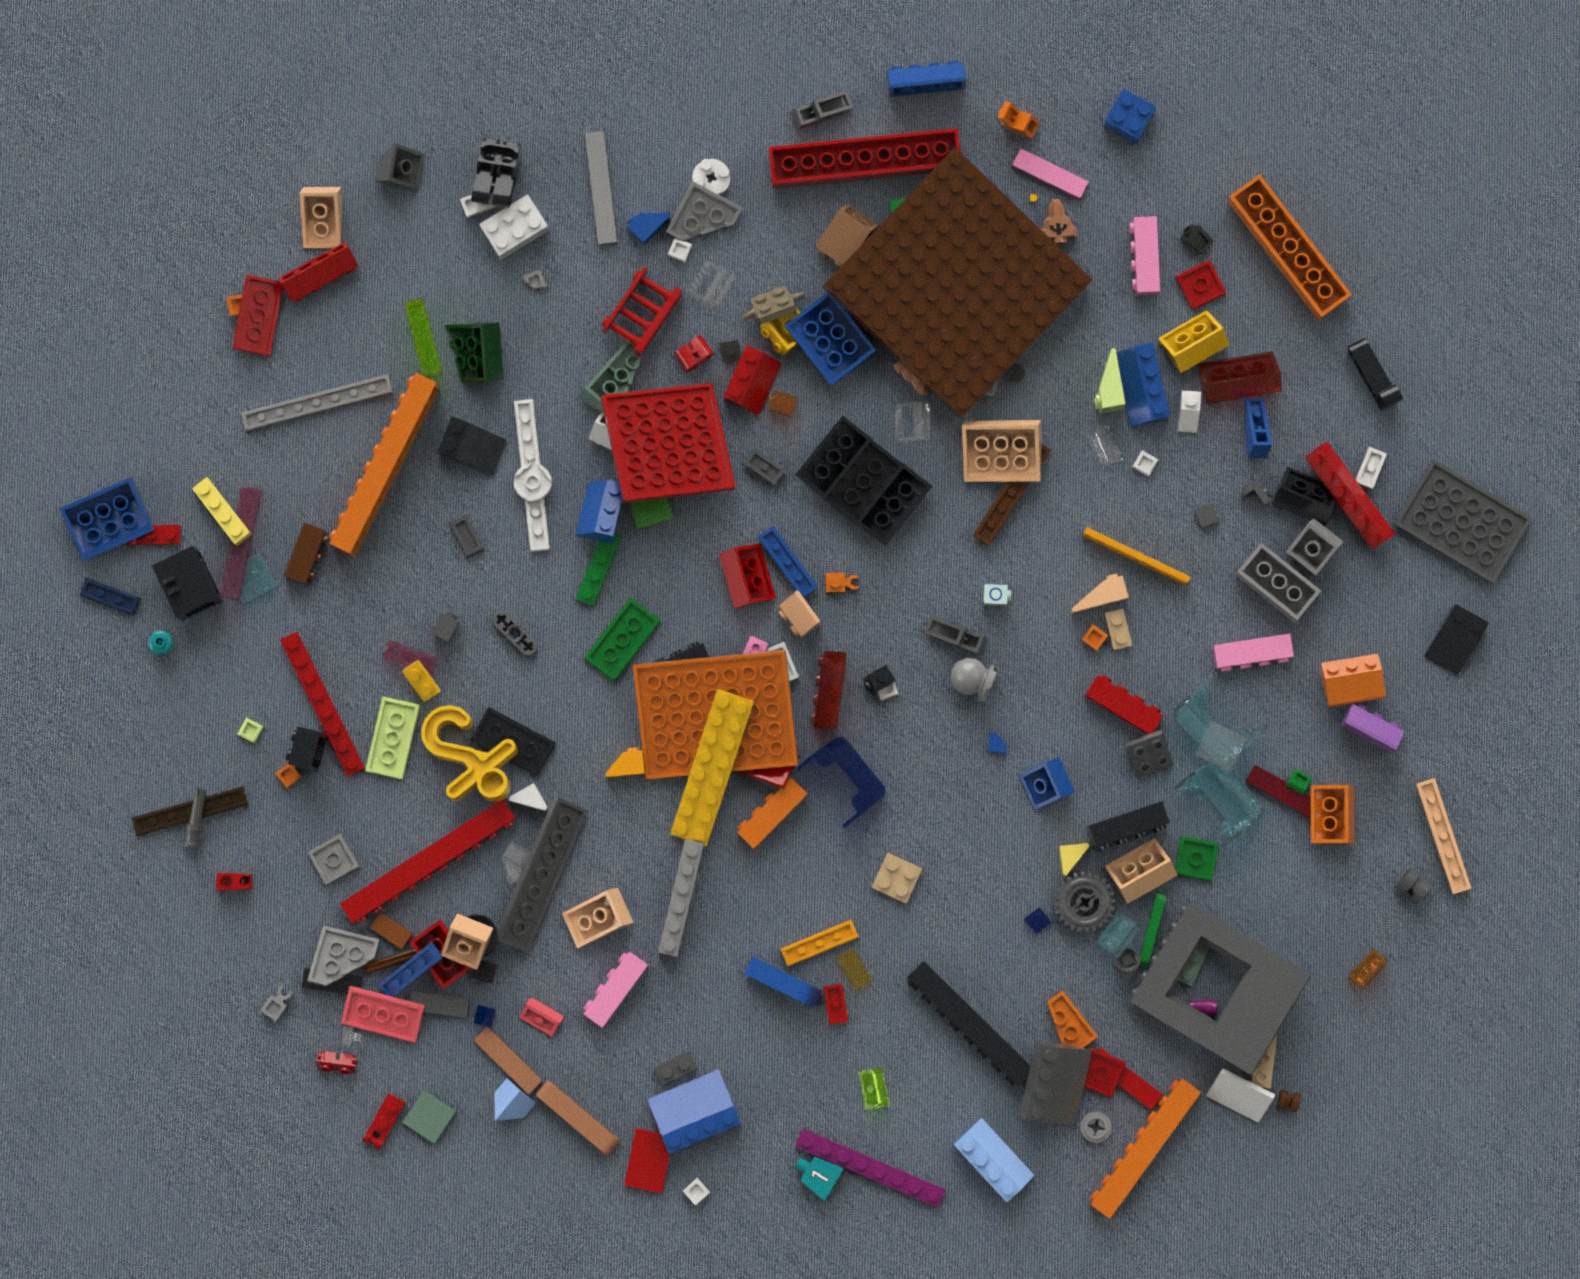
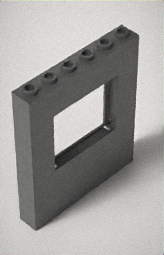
M1189 902L1188 906L1184 905L1179 913L1181 915L1179 921H1174L1169 931L1171 934L1168 939L1164 938L1161 942L1159 954H1154L1149 963L1152 966L1149 971H1144L1139 979L1141 981L1138 989L1135 987L1129 996L1131 998L1130 1003L1252 1076L1312 975ZM1201 942L1247 969L1217 1021L1171 994Z

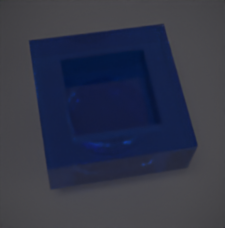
M1040 907L1024 918L1035 934L1051 923Z
M478 1005L473 1023L491 1028L496 1009Z

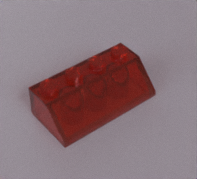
M1273 351L1198 363L1201 387L1206 404L1282 392L1281 372Z
M824 651L823 656L819 655L818 667H822L821 675L817 674L816 686H819L818 694L814 693L813 705H817L816 713L812 712L811 724H814V729L837 732L847 652Z

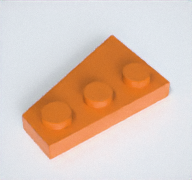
M1063 990L1047 1001L1061 1044L1084 1048L1098 1037Z

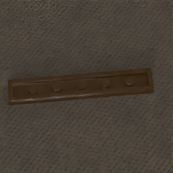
M244 786L206 796L202 818L249 805ZM193 800L131 817L136 836L189 822Z

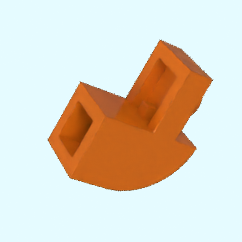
M1008 101L1004 102L997 116L1003 127L1030 139L1033 138L1040 124L1032 114L1020 111Z

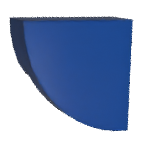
M990 732L987 751L1007 754L1006 744L999 735Z

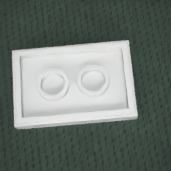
M1222 1068L1206 1096L1259 1122L1273 1101L1275 1094Z

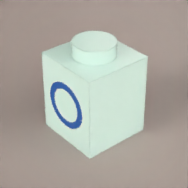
M984 584L983 605L1006 606L1007 601H1011V590H1008V585Z

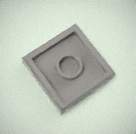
M342 833L307 852L326 886L360 867Z

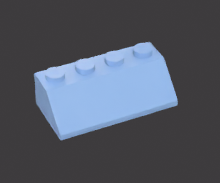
M982 1118L954 1143V1146L1006 1202L1010 1201L1034 1176Z

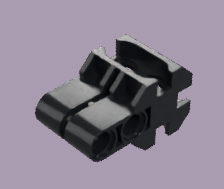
M483 138L480 146L481 152L477 160L471 202L489 205L491 194L493 193V206L510 208L513 191L517 183V172L521 163V144Z

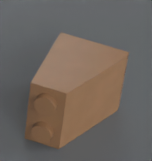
M847 204L839 209L815 247L819 249V253L825 257H831L835 260L834 263L841 267L872 235L879 225Z

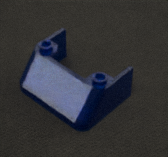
M844 737L834 738L796 767L797 771L800 772L814 760L823 767L830 766L836 761L860 790L852 798V806L857 813L842 825L844 829L882 800L886 793L884 785Z

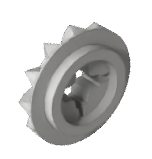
M1101 1112L1088 1113L1080 1124L1081 1133L1084 1138L1093 1143L1106 1140L1112 1129L1109 1118ZM1098 1119V1125L1104 1128V1130H1097L1095 1136H1093V1129L1088 1125L1095 1124V1121Z

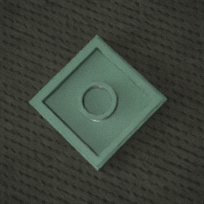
M423 1090L402 1123L435 1144L456 1110Z

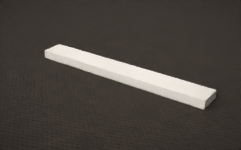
M533 399L514 401L521 467L531 463L540 465ZM544 499L534 502L525 500L530 551L550 550Z

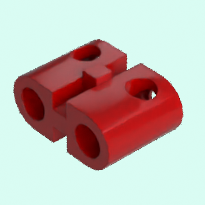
M701 335L689 341V344L683 345L674 353L687 372L693 371L699 367V364L705 363L714 356V352Z

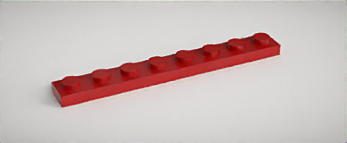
M295 632L281 639L280 641L347 777L365 769V766L299 633Z

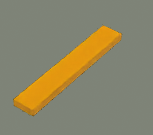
M1086 527L1083 533V537L1183 585H1186L1190 579V576Z

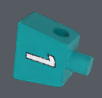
M815 1156L810 1163L800 1157L795 1165L796 1169L804 1173L800 1180L824 1201L844 1169L839 1165Z

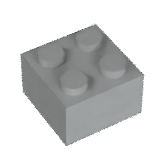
M1313 518L1286 552L1313 574L1317 575L1339 549L1343 541Z

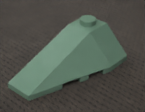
M627 340L579 395L593 409L603 411L601 396L604 394L628 392L642 356L639 357L634 353L635 347L630 341Z

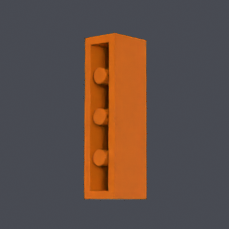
M790 778L784 789L780 788L776 794L771 792L765 799L767 803L762 808L758 806L751 813L753 817L748 822L744 820L737 827L739 829L737 834L755 849L808 793Z

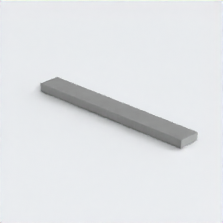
M389 374L245 411L241 413L245 431L248 432L389 395L394 392Z

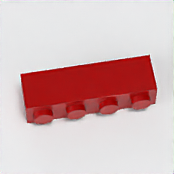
M343 242L279 277V280L291 302L295 300L300 301L306 297V294L319 291L326 283L337 281L339 276L353 272L359 265L347 243Z
M1097 675L1086 692L1085 697L1146 735L1153 733L1163 717L1160 714L1161 710L1153 705L1151 707L1145 705V700L1137 695L1132 697L1123 686L1118 685L1116 687L1111 684L1112 680L1105 675L1101 677Z

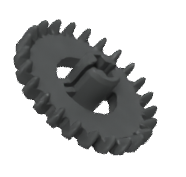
M1081 871L1080 877L1075 872L1073 873V879L1066 876L1068 883L1060 881L1063 888H1056L1060 895L1053 896V898L1058 900V902L1053 903V906L1059 907L1054 912L1055 914L1061 913L1058 921L1065 919L1063 927L1070 924V931L1077 927L1078 934L1081 933L1082 929H1084L1085 934H1088L1089 928L1096 933V926L1103 929L1102 922L1109 924L1106 917H1113V914L1109 911L1116 909V907L1111 905V903L1116 902V899L1110 898L1115 892H1108L1111 884L1105 886V878L1099 881V874H1096L1093 878L1091 871H1089L1087 876H1085L1084 871ZM1087 888L1093 891L1090 895H1079L1075 900V905L1071 907V897L1076 890ZM1095 895V897H1093L1092 899H1090L1089 902L1087 903V905H1088L1087 908H1086L1085 906H1082V907L1080 906V907H1078L1076 910H1074V908H1076L1077 906H1079L1080 903L1082 902V901H1081V898H1083V899H1089V898H1091L1092 896ZM1098 898L1099 906L1093 915L1082 917L1076 914L1079 910H1090L1093 907V901Z

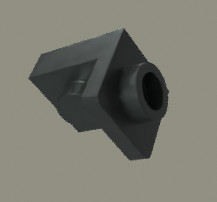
M1193 224L1187 226L1180 237L1182 241L1187 242L1200 255H1203L1214 242L1200 226Z

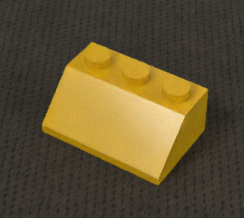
M1207 310L1158 338L1172 364L1180 373L1230 345L1224 328Z

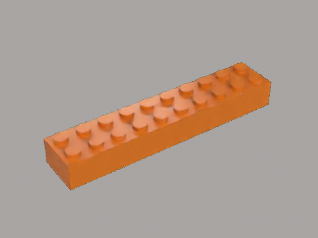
M415 373L414 376L409 378L407 382L408 389L406 393L401 394L398 400L400 405L397 411L393 410L389 419L391 423L389 427L384 428L381 434L382 441L374 447L372 452L374 456L371 462L368 461L363 470L365 474L362 479H358L355 485L357 490L354 496L351 495L346 503L348 506L346 512L341 513L337 529H333L330 534L329 540L331 541L329 544L355 558L440 390L437 382L421 374Z

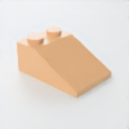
M303 187L300 191L303 248H334L342 243L341 187Z
M619 888L606 890L562 913L577 948L634 923Z

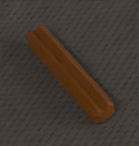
M412 948L367 963L365 970L367 974L407 962L417 952Z

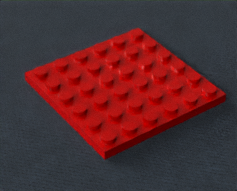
M712 383L604 394L601 396L623 503L735 490V481Z

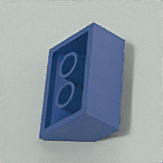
M601 480L588 483L576 536L613 544L623 506L619 482Z

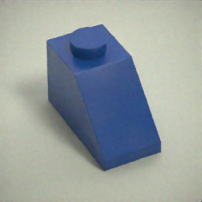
M640 213L638 216L634 215L628 221L627 229L645 246L671 218L668 213Z

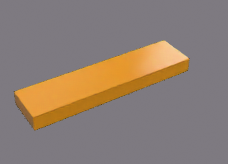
M849 920L780 950L787 967L854 940L859 936L852 920Z

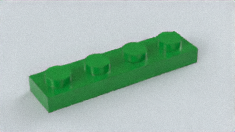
M616 533L613 544L598 542L575 598L577 601L592 607L594 606L622 535Z

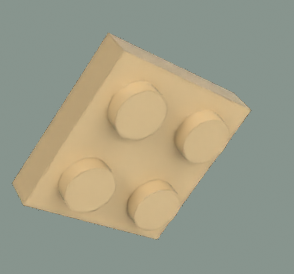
M887 852L871 888L907 904L922 868Z

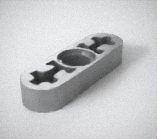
M498 611L494 614V625L524 655L532 656L537 652L538 646L535 640L508 613ZM505 615V621L509 625L511 622H513L514 624L509 626L507 631L505 632L503 629H505L506 626L503 623L497 624V622L499 621L497 618L498 616L503 617ZM513 628H518L521 632L520 637L517 639L510 637V631ZM524 635L527 636L524 640L528 644L533 643L532 651H524L526 647L522 642L520 645L517 644V642L523 639Z

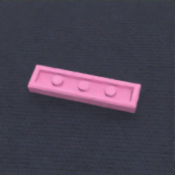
M1021 148L1012 164V167L1078 199L1081 198L1089 182Z

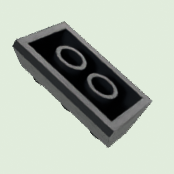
M1287 466L1275 493L1272 505L1310 521L1314 518L1325 527L1334 509L1336 500L1322 481Z

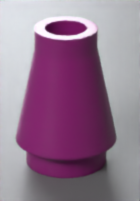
M1213 999L1190 1000V1006L1211 1018V1016L1217 1015V1001H1213Z

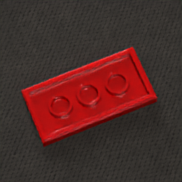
M246 274L232 349L270 357L283 291L280 281Z

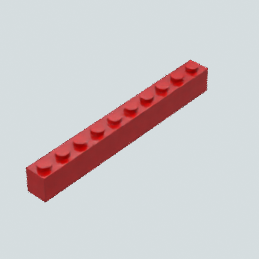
M504 799L497 802L341 902V907L351 923L357 922L358 925L368 919L367 915L371 912H374V914L384 909L383 905L385 903L397 901L401 898V893L404 891L407 893L417 888L416 884L421 880L426 882L433 877L432 873L439 870L442 872L449 867L448 863L455 859L456 862L466 856V851L478 849L482 846L481 842L485 839L490 841L499 835L497 832L502 828L507 830L515 825L513 821L516 820V817Z

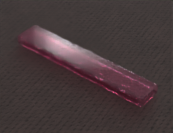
M242 487L237 516L252 535L238 546L231 540L219 594L220 598L240 599L262 494L261 489Z

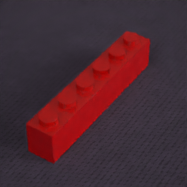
M1328 441L1305 456L1307 462L1372 550L1396 534Z

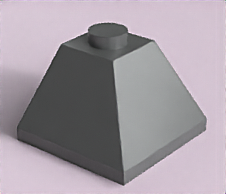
M393 143L378 162L375 181L391 187L418 190L424 153Z

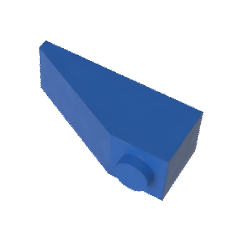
M1245 398V444L1248 458H1267L1272 447V440L1264 398Z

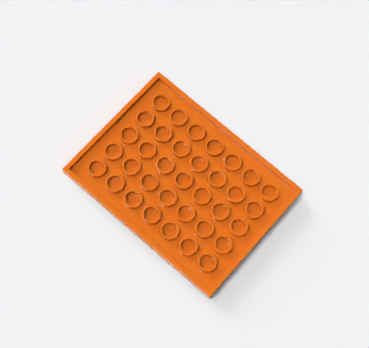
M786 650L633 665L646 779L688 776L690 774L717 689L755 701L732 771L796 766L799 764Z

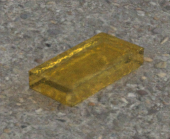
M853 947L836 957L856 990L872 981L871 976Z

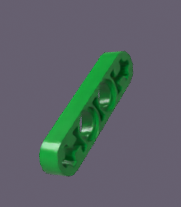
M1157 892L1155 895L1140 952V966L1148 967L1166 894Z

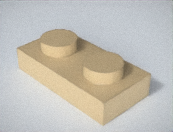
M1124 609L1104 613L1113 651L1131 647L1132 642Z

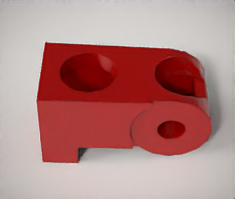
M216 872L217 891L252 890L253 874Z

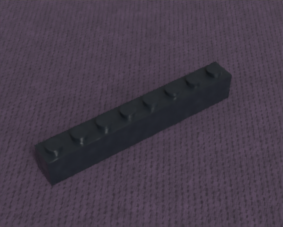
M922 961L907 977L909 979L907 983L915 991L919 989L923 993L921 997L928 1004L932 1002L937 1007L935 1011L942 1018L947 1016L951 1020L949 1025L956 1031L960 1029L965 1034L963 1038L970 1045L974 1043L979 1048L977 1052L984 1059L988 1057L993 1062L991 1066L998 1073L1002 1070L1007 1075L1004 1079L1011 1086L1016 1084L1019 1087L1028 1078L1030 1065L925 961Z

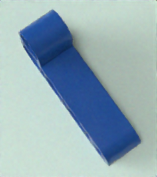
M753 956L744 972L745 975L812 1008L815 1007L822 993V990Z

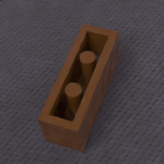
M303 523L284 575L285 578L306 586L309 585V582H313L316 574L314 572L316 564L319 565L322 559L321 549L327 545L329 539L326 530Z

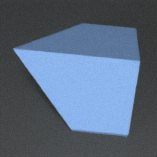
M506 1078L494 1093L495 1121L524 1118L535 1106L536 1102Z

